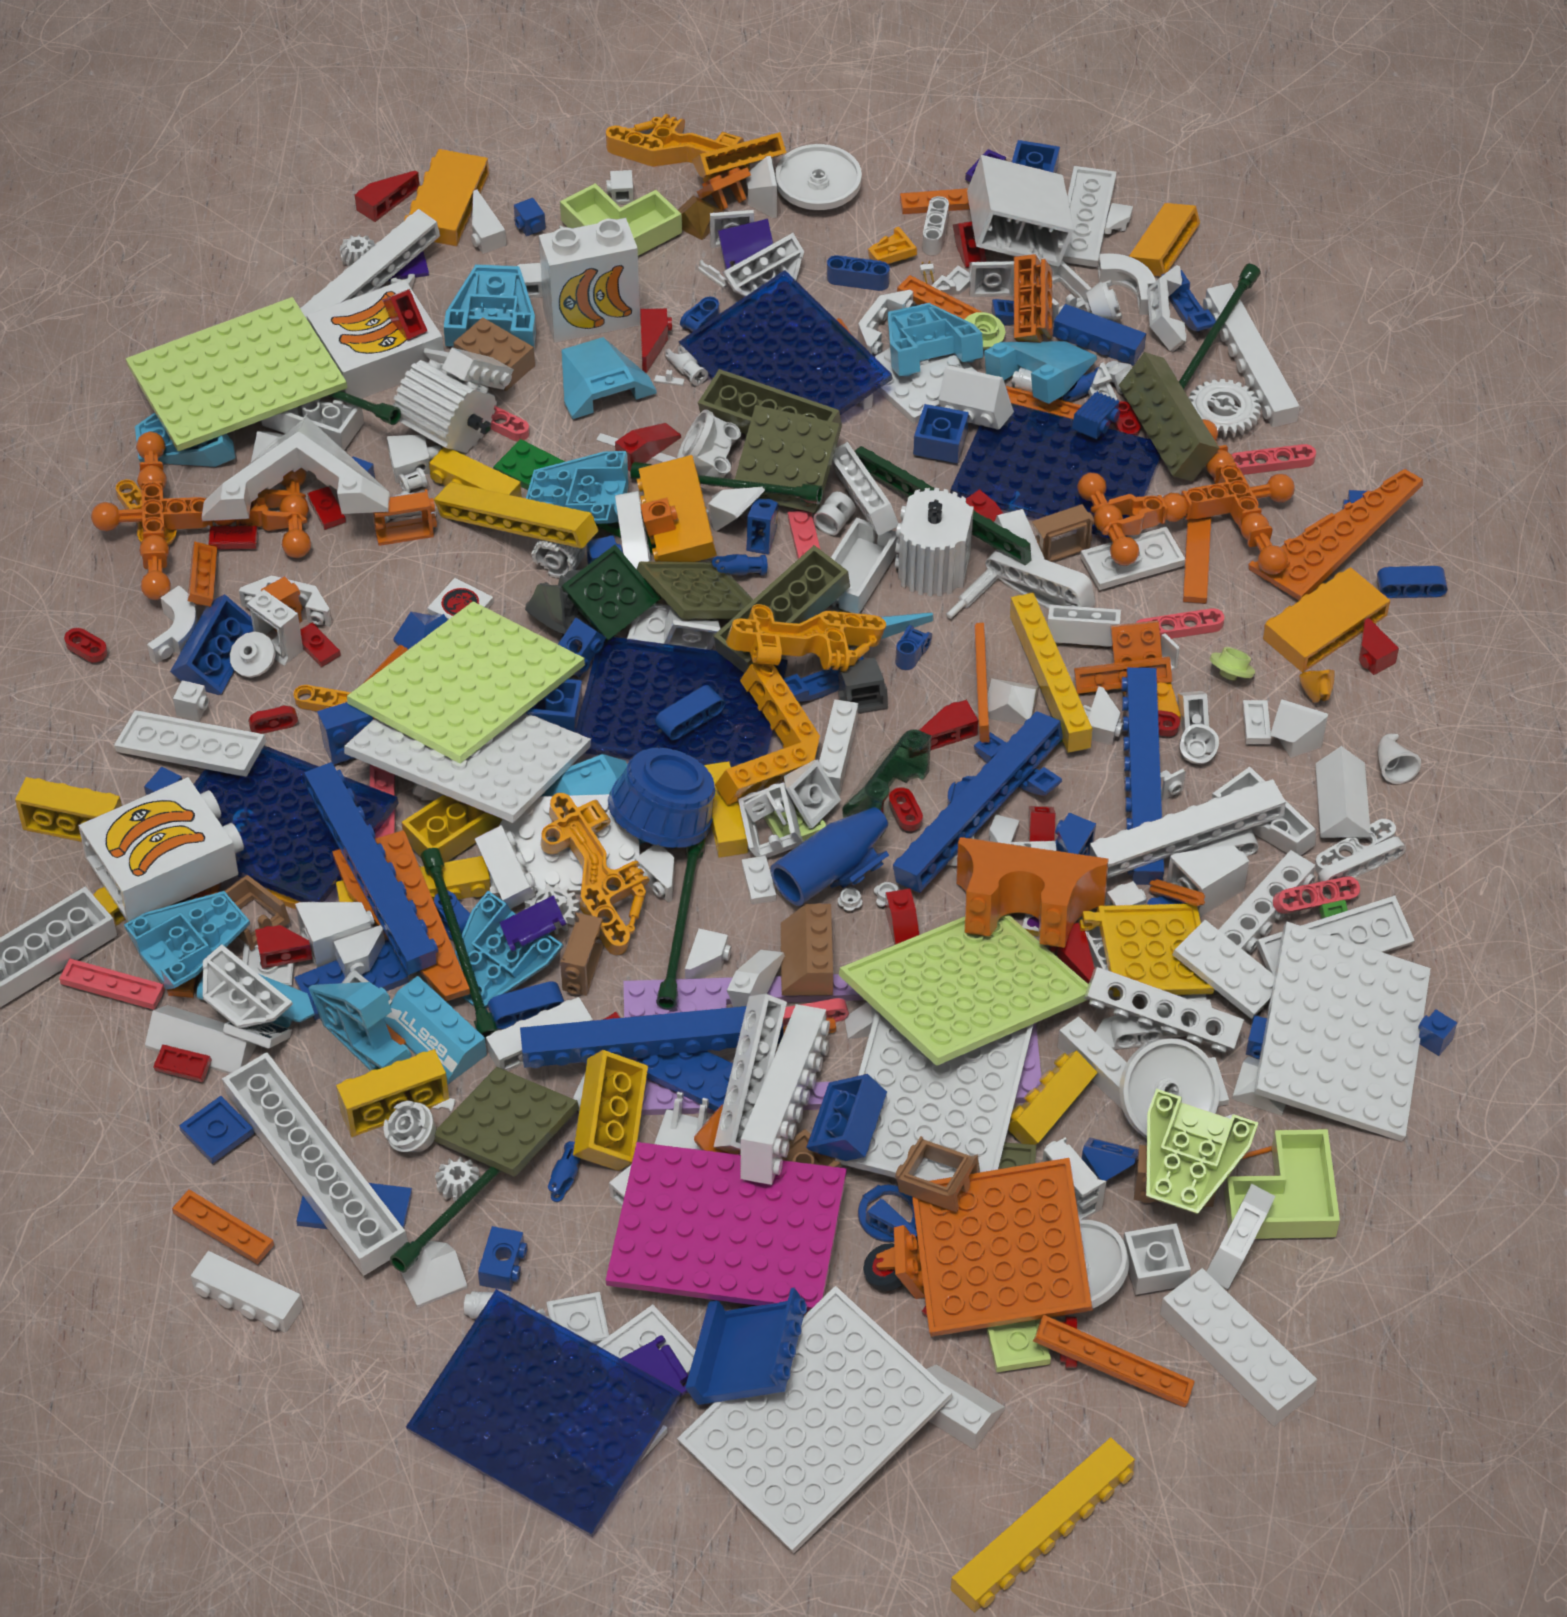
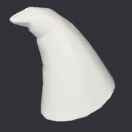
M1398 734L1383 736L1378 745V757L1382 776L1392 784H1403L1410 781L1417 775L1421 767L1420 757L1396 742L1399 737Z

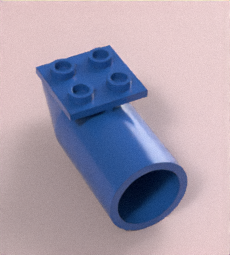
M873 807L826 825L771 865L770 873L777 889L790 903L801 906L829 885L831 888L840 885L844 888L850 884L855 885L865 878L864 873L880 868L884 864L882 860L889 856L887 851L877 854L872 847L888 828V821L885 815L878 808Z

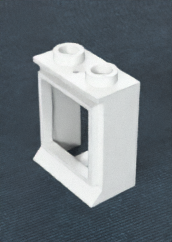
M1061 261L1059 267L1049 264L1052 269V285L1061 282L1072 293L1066 297V304L1081 310L1086 309L1085 303L1089 302L1086 292L1091 287L1063 261ZM1052 297V319L1054 321L1063 306L1059 307V303Z
M265 590L261 591L247 603L250 607L254 632L266 635L273 627L277 629L278 636L272 640L275 646V660L285 666L303 651L298 613Z
M784 782L773 784L769 788L758 792H751L745 797L738 799L748 846L755 857L766 856L768 858L796 848L803 843L794 803L785 788ZM768 790L773 800L779 798L781 804H784L790 834L781 838L778 835H771L768 838L769 842L761 845L756 822L752 821L744 807V803ZM756 803L752 810L754 812H761L765 808V803Z
M1065 1137L1058 1142L1053 1141L1045 1147L1042 1162L1070 1158L1079 1220H1085L1102 1210L1106 1181L1099 1180L1074 1149L1069 1144H1066L1067 1139Z

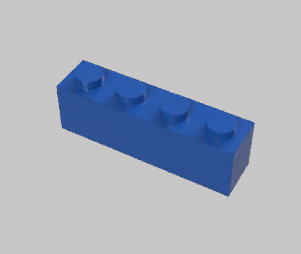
M1067 304L1063 306L1054 320L1053 337L1131 364L1132 366L1135 365L1145 349L1146 333Z

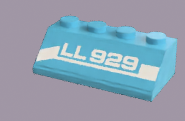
M419 976L397 991L390 1004L392 1012L384 1017L385 1023L406 1040V1046L415 1055L435 1049L446 1072L447 1085L487 1055L485 1037Z

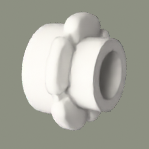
M851 887L842 890L838 898L839 906L843 907L846 911L860 908L863 902L860 892Z

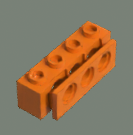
M1036 254L1014 257V339L1016 342L1041 343L1043 342V334L1048 339H1052V269L1046 259H1041L1040 262Z

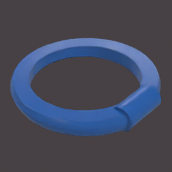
M877 1185L862 1195L858 1207V1219L864 1231L871 1237L884 1242H894L893 1237L877 1230L866 1222V1209L871 1202L882 1195H896L910 1205L913 1213L910 1224L916 1229L913 1198L899 1192L898 1186Z

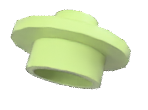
M976 312L965 319L982 332L983 349H989L994 344L1003 342L1006 333L1005 327L1000 319L986 312Z
M1224 647L1222 653H1212L1210 656V661L1221 669L1219 674L1229 680H1237V677H1254L1255 670L1249 665L1251 661L1250 656L1240 650Z

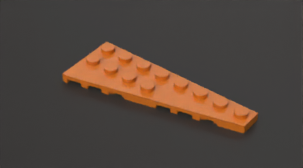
M1403 469L1383 481L1379 488L1374 491L1368 490L1363 494L1362 498L1354 503L1349 502L1345 504L1344 509L1336 514L1330 513L1304 529L1301 535L1284 541V545L1281 548L1286 552L1288 562L1282 572L1276 575L1267 574L1261 570L1258 561L1254 562L1253 560L1248 564L1249 570L1300 601L1304 595L1311 594L1423 486V479Z

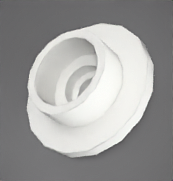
M246 633L233 644L230 652V663L233 669L241 676L249 678L260 676L268 671L273 664L276 655L275 646L272 640L263 633Z

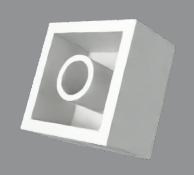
M1177 1223L1124 1232L1123 1241L1129 1255L1128 1271L1135 1295L1177 1288L1190 1277L1191 1268Z

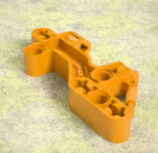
M665 114L662 118L653 117L651 121L636 124L633 128L628 129L614 125L606 130V148L609 153L652 167L684 162L693 163L692 159L699 154L742 143L744 139L726 132H721L716 140L694 133L682 134L685 120L682 118L678 120L674 116L670 119L669 114ZM653 129V131L650 134L640 133L643 131ZM750 164L739 168L742 170L748 167L750 171ZM730 170L702 177L703 181L705 183L718 175H723Z
M756 604L752 607L748 619L738 618L732 622L726 643L733 650L750 652L752 661L756 664L779 665L782 655L801 657L808 653H814L819 656L824 670H829L830 667L833 670H838L840 667L841 671L846 672L849 666L855 665L857 660L869 651V647L879 645L886 628V622L876 615L824 611L800 624L775 622L769 607ZM848 645L859 646L854 651L848 649Z
M556 793L552 796L549 806V816L553 822L542 830L541 849L547 854H556L570 847L583 868L579 902L580 909L583 914L610 919L608 923L602 922L599 938L609 953L621 955L626 952L630 934H633L635 931L634 923L639 918L646 894L644 886L647 885L650 879L648 876H643L644 871L641 868L638 869L640 864L636 860L615 870L607 867L606 850L595 834L606 828L611 820L598 800H592L577 808L568 794ZM553 836L556 837L558 840L556 842H550L546 838ZM615 885L619 889L616 891H611L607 888V886ZM632 894L634 899L629 913L631 919L630 923L625 926L612 905Z

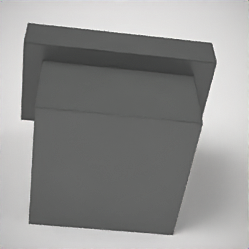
M875 657L857 660L856 664L849 666L846 672L841 671L839 667L838 700L858 703V713L888 708L887 687Z

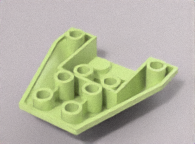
M1156 1089L1147 1113L1146 1196L1198 1214L1250 1149L1258 1122L1234 1114L1229 1119L1182 1103V1097Z

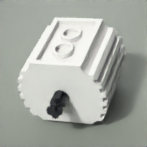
M431 359L429 363L422 360L413 363L410 371L407 370L405 373V378H402L401 385L396 390L398 391L397 395L394 396L395 404L393 406L401 410L399 422L445 448L468 453V450L472 446H476L479 439H482L483 434H487L491 430V417L495 413L494 406L497 405L495 396L487 392L488 387L470 381H463L442 369L444 363L440 364Z
M925 488L923 492H920V489L915 490L914 494L908 497L907 505L902 506L900 520L903 521L898 523L896 537H900V539H897L895 553L899 554L896 555L895 568H898V579L901 581V586L903 588L909 587L910 592L914 593L915 590L918 591L919 595L927 593V596H932V594L942 596V593L947 592V595L952 594L954 589L958 587L963 588L971 554L974 507L966 503L965 497L959 498L956 492L951 494L949 490L939 491V488H935L930 491V488Z

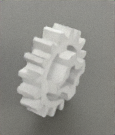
M557 883L554 888H550V885L546 884L544 890L536 887V896L525 901V909L554 895L567 923L564 926H561L559 921L554 923L556 927L555 934H558L559 928L567 931L568 924L575 925V912L579 913V900H576L575 892L569 893L567 886L562 890L559 889V884Z

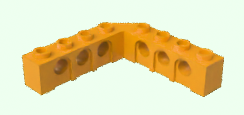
M753 663L744 673L740 682L746 691L751 693L758 704L757 708L764 713L771 724L770 728L772 731L775 730L783 742V749L726 769L715 786L727 805L737 802L739 798L745 797L751 792L767 789L773 784L785 783V775L815 760L820 735L774 665Z

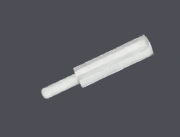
M987 569L958 597L960 600L946 614L947 617L952 619L963 607L968 608L998 579L996 572L992 569Z

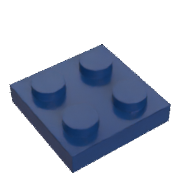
M219 1096L179 1125L180 1131L212 1164L254 1134L253 1127L222 1096Z

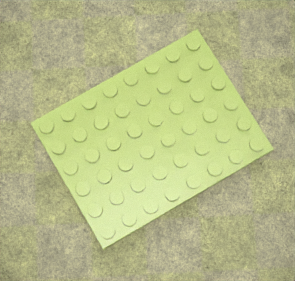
M293 297L126 358L127 366L178 452L347 388L346 380Z
M473 601L347 695V703L461 764L585 666V658Z
M1008 914L998 920L997 928L990 936L965 933L964 916L842 966L839 970V976L936 1066L1087 1001L1084 997L1089 985Z

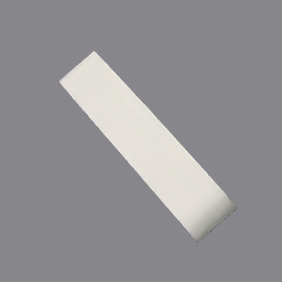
M639 491L615 495L623 552L636 569L639 561L651 562L647 529L640 506L642 502Z
M998 549L985 561L987 569L994 570L998 579L1022 595L1034 592L1038 604L1048 610L1049 605L1090 608L1095 606L1092 582L1089 577L1081 572L1031 555L1032 561L1027 565H1023Z

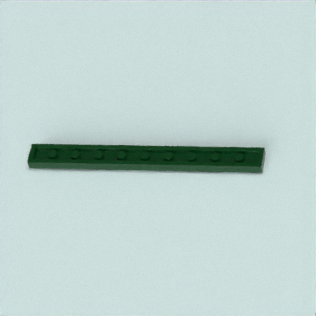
M862 446L855 450L856 455L872 477L906 497L913 495L915 490L920 489V492H923L925 488H930V491L935 489L923 480L909 474L906 470H902L890 461L876 455L873 451H869ZM973 509V536L1023 565H1027L1032 561L1031 546L1026 539L1020 538L1010 532V530L1001 527Z

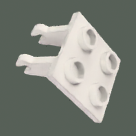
M677 1092L674 1109H666L654 1144L701 1150L695 1143L694 1136L709 1120L707 1119L709 1099H702L699 1117L696 1118L682 1114L684 1094Z

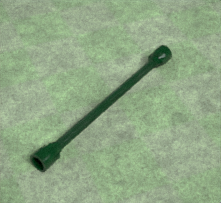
M1248 263L1242 269L1237 288L1179 381L1183 390L1244 291L1250 289L1260 276L1261 271L1256 265Z
M342 391L328 395L370 411L383 422L391 425L397 424L401 418V410L393 405L385 403L376 405Z
M634 462L630 471L631 479L637 481L636 479L640 478L639 468L651 466L652 464ZM698 475L699 482L703 485L734 489L763 487L766 493L791 495L800 498L801 502L820 504L823 496V488L820 485L803 483L802 487H789Z
M706 837L695 845L685 847L688 859L666 979L660 983L656 1000L657 1005L663 1009H673L677 1005L676 975L697 860L703 855Z
M429 848L421 853V859L426 874L431 875L434 879L458 958L470 988L471 999L476 1011L475 1028L486 1040L487 1036L498 1029L493 1014L488 1013L487 1009H485L467 954V949L442 876L444 863L441 852L438 848Z
M490 1167L420 1237L411 1243L406 1242L390 1257L394 1268L402 1273L411 1268L418 1260L422 1248L501 1171Z

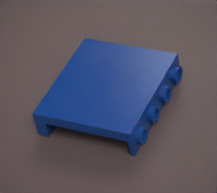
M795 1287L791 1288L788 1301L726 1311L718 1300L708 1303L685 1387L697 1405L785 1392L791 1374L793 1358L796 1355V1346L801 1334L804 1314L807 1311V1304Z

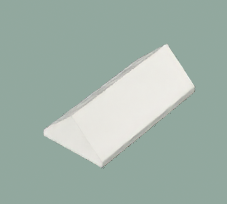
M1341 746L1318 761L1315 766L1320 838L1371 837L1365 763Z
M169 1005L153 1010L145 1042V1048L157 1052L160 1051L163 1044L208 1055L212 1059L209 1068L226 1074H230L246 1065L257 1045L224 1034L223 1028L225 1023Z

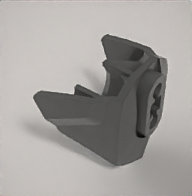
M582 569L570 570L565 576L561 575L558 585H549L547 582L538 584L530 601L526 603L525 610L548 627L563 634L566 633L575 618L592 627L589 621L568 598V593L563 592L561 588L564 583Z

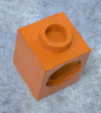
M668 497L640 504L648 536L676 530L674 520L678 519L675 505L670 506Z

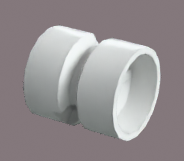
M833 492L814 515L815 525L828 535H837L856 511V506L846 494Z

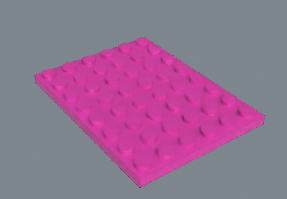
M637 1142L605 1280L606 1286L757 1306L788 1301L790 1290L795 1287L807 1304L806 1312H809L825 1294L847 1170L846 1168L783 1160L780 1175H775L773 1183L770 1185L741 1179V1155Z

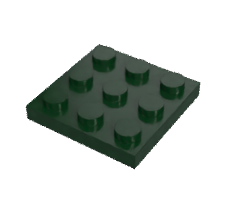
M616 544L561 586L562 591L568 593V598L594 629L606 637V643L661 599Z

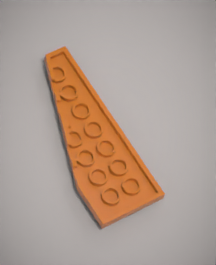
M402 830L376 838V843H381L384 848L387 863L391 862L395 868L397 881L403 882L407 892L405 896L408 901L412 900L417 909L416 916L419 920L423 919L428 930L427 936L429 939L433 938L438 947L436 964L420 970V972L445 1001L469 995L470 988L405 831ZM340 849L332 851L333 859L348 896L353 902H362L365 911H371L374 922L379 926L380 923Z

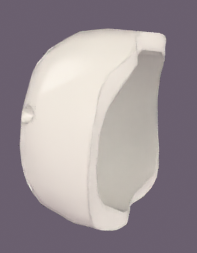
M1193 724L1182 734L1179 749L1183 758L1188 762L1204 764L1209 762L1216 754L1219 738L1212 728L1203 724Z

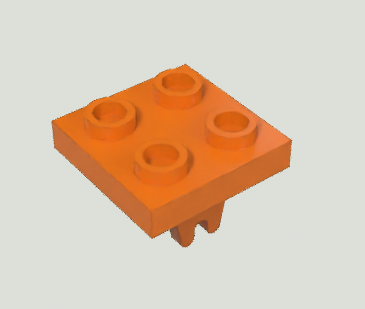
M739 167L734 168L723 175H718L703 183V188L697 191L699 198L703 199L712 195L718 208L725 210L728 208L722 190L730 187L738 203L746 200L740 181L751 176L748 167L742 170Z
M1158 620L1110 626L1114 663L1162 657Z

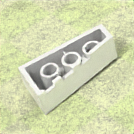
M320 399L261 420L262 426L287 433L307 416L343 450L346 449L364 424L363 409L354 405H344L343 401L334 400L333 403L322 402Z
M1248 767L1212 793V799L1216 797L1221 798L1235 790H1243L1254 786L1258 782L1266 781L1251 767ZM1287 801L1284 816L1251 827L1255 835L1286 853L1292 850L1301 856L1315 846L1316 829Z

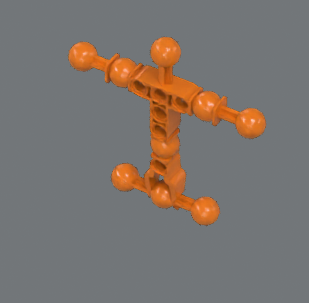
M1202 419L1216 442L1218 438L1217 426L1210 420ZM1227 445L1219 446L1218 451L1205 465L1209 474L1214 477L1215 484L1191 488L1188 491L1184 490L1181 492V495L1179 493H1169L1163 497L1161 495L1135 497L1132 494H1127L1110 499L1107 502L1104 496L1107 489L1106 481L1098 473L1091 472L1081 477L1077 488L1078 494L1083 499L1092 501L1094 506L1091 507V512L1094 513V525L1103 535H1109L1112 541L1110 555L1118 565L1128 566L1133 564L1140 553L1137 542L1131 537H1125V535H1139L1143 529L1157 526L1159 523L1165 524V520L1177 522L1183 518L1186 520L1189 518L1199 519L1231 513L1234 521L1241 529V534L1248 540V546H1257L1259 548L1258 564L1261 570L1267 574L1276 575L1287 566V554L1281 547L1272 545L1270 539L1273 529L1269 526L1267 518L1261 514L1262 510L1258 508L1257 499L1269 497L1274 502L1283 503L1288 501L1295 492L1294 481L1286 474H1276L1270 477L1267 484L1250 487L1241 470L1237 467L1234 457L1228 452ZM1122 515H1129L1130 517L1123 519Z
M151 431L143 433L138 438L136 444L139 455L144 458V462L139 464L140 472L137 478L142 494V509L119 510L114 504L103 502L95 506L91 514L94 526L106 532L115 529L121 522H142L143 541L139 551L143 559V567L148 569V573L143 576L141 590L144 596L156 601L167 594L171 587L168 576L162 572V568L167 567V557L170 550L165 540V528L167 530L205 528L213 526V522L220 526H228L235 521L236 526H239V524L243 526L263 527L267 531L288 528L289 531L284 535L281 544L285 554L292 558H301L309 553L311 548L309 535L302 529V524L307 523L306 517L309 511V506L305 499L306 495L300 493V486L306 479V470L300 468L295 472L291 470L285 474L280 484L286 487V490H262L261 494H258V498L251 502L249 519L202 521L203 505L206 498L163 499V489L165 488L167 478L163 471V463L158 461V458L163 455L166 445L161 435ZM280 507V512L268 511L269 508Z

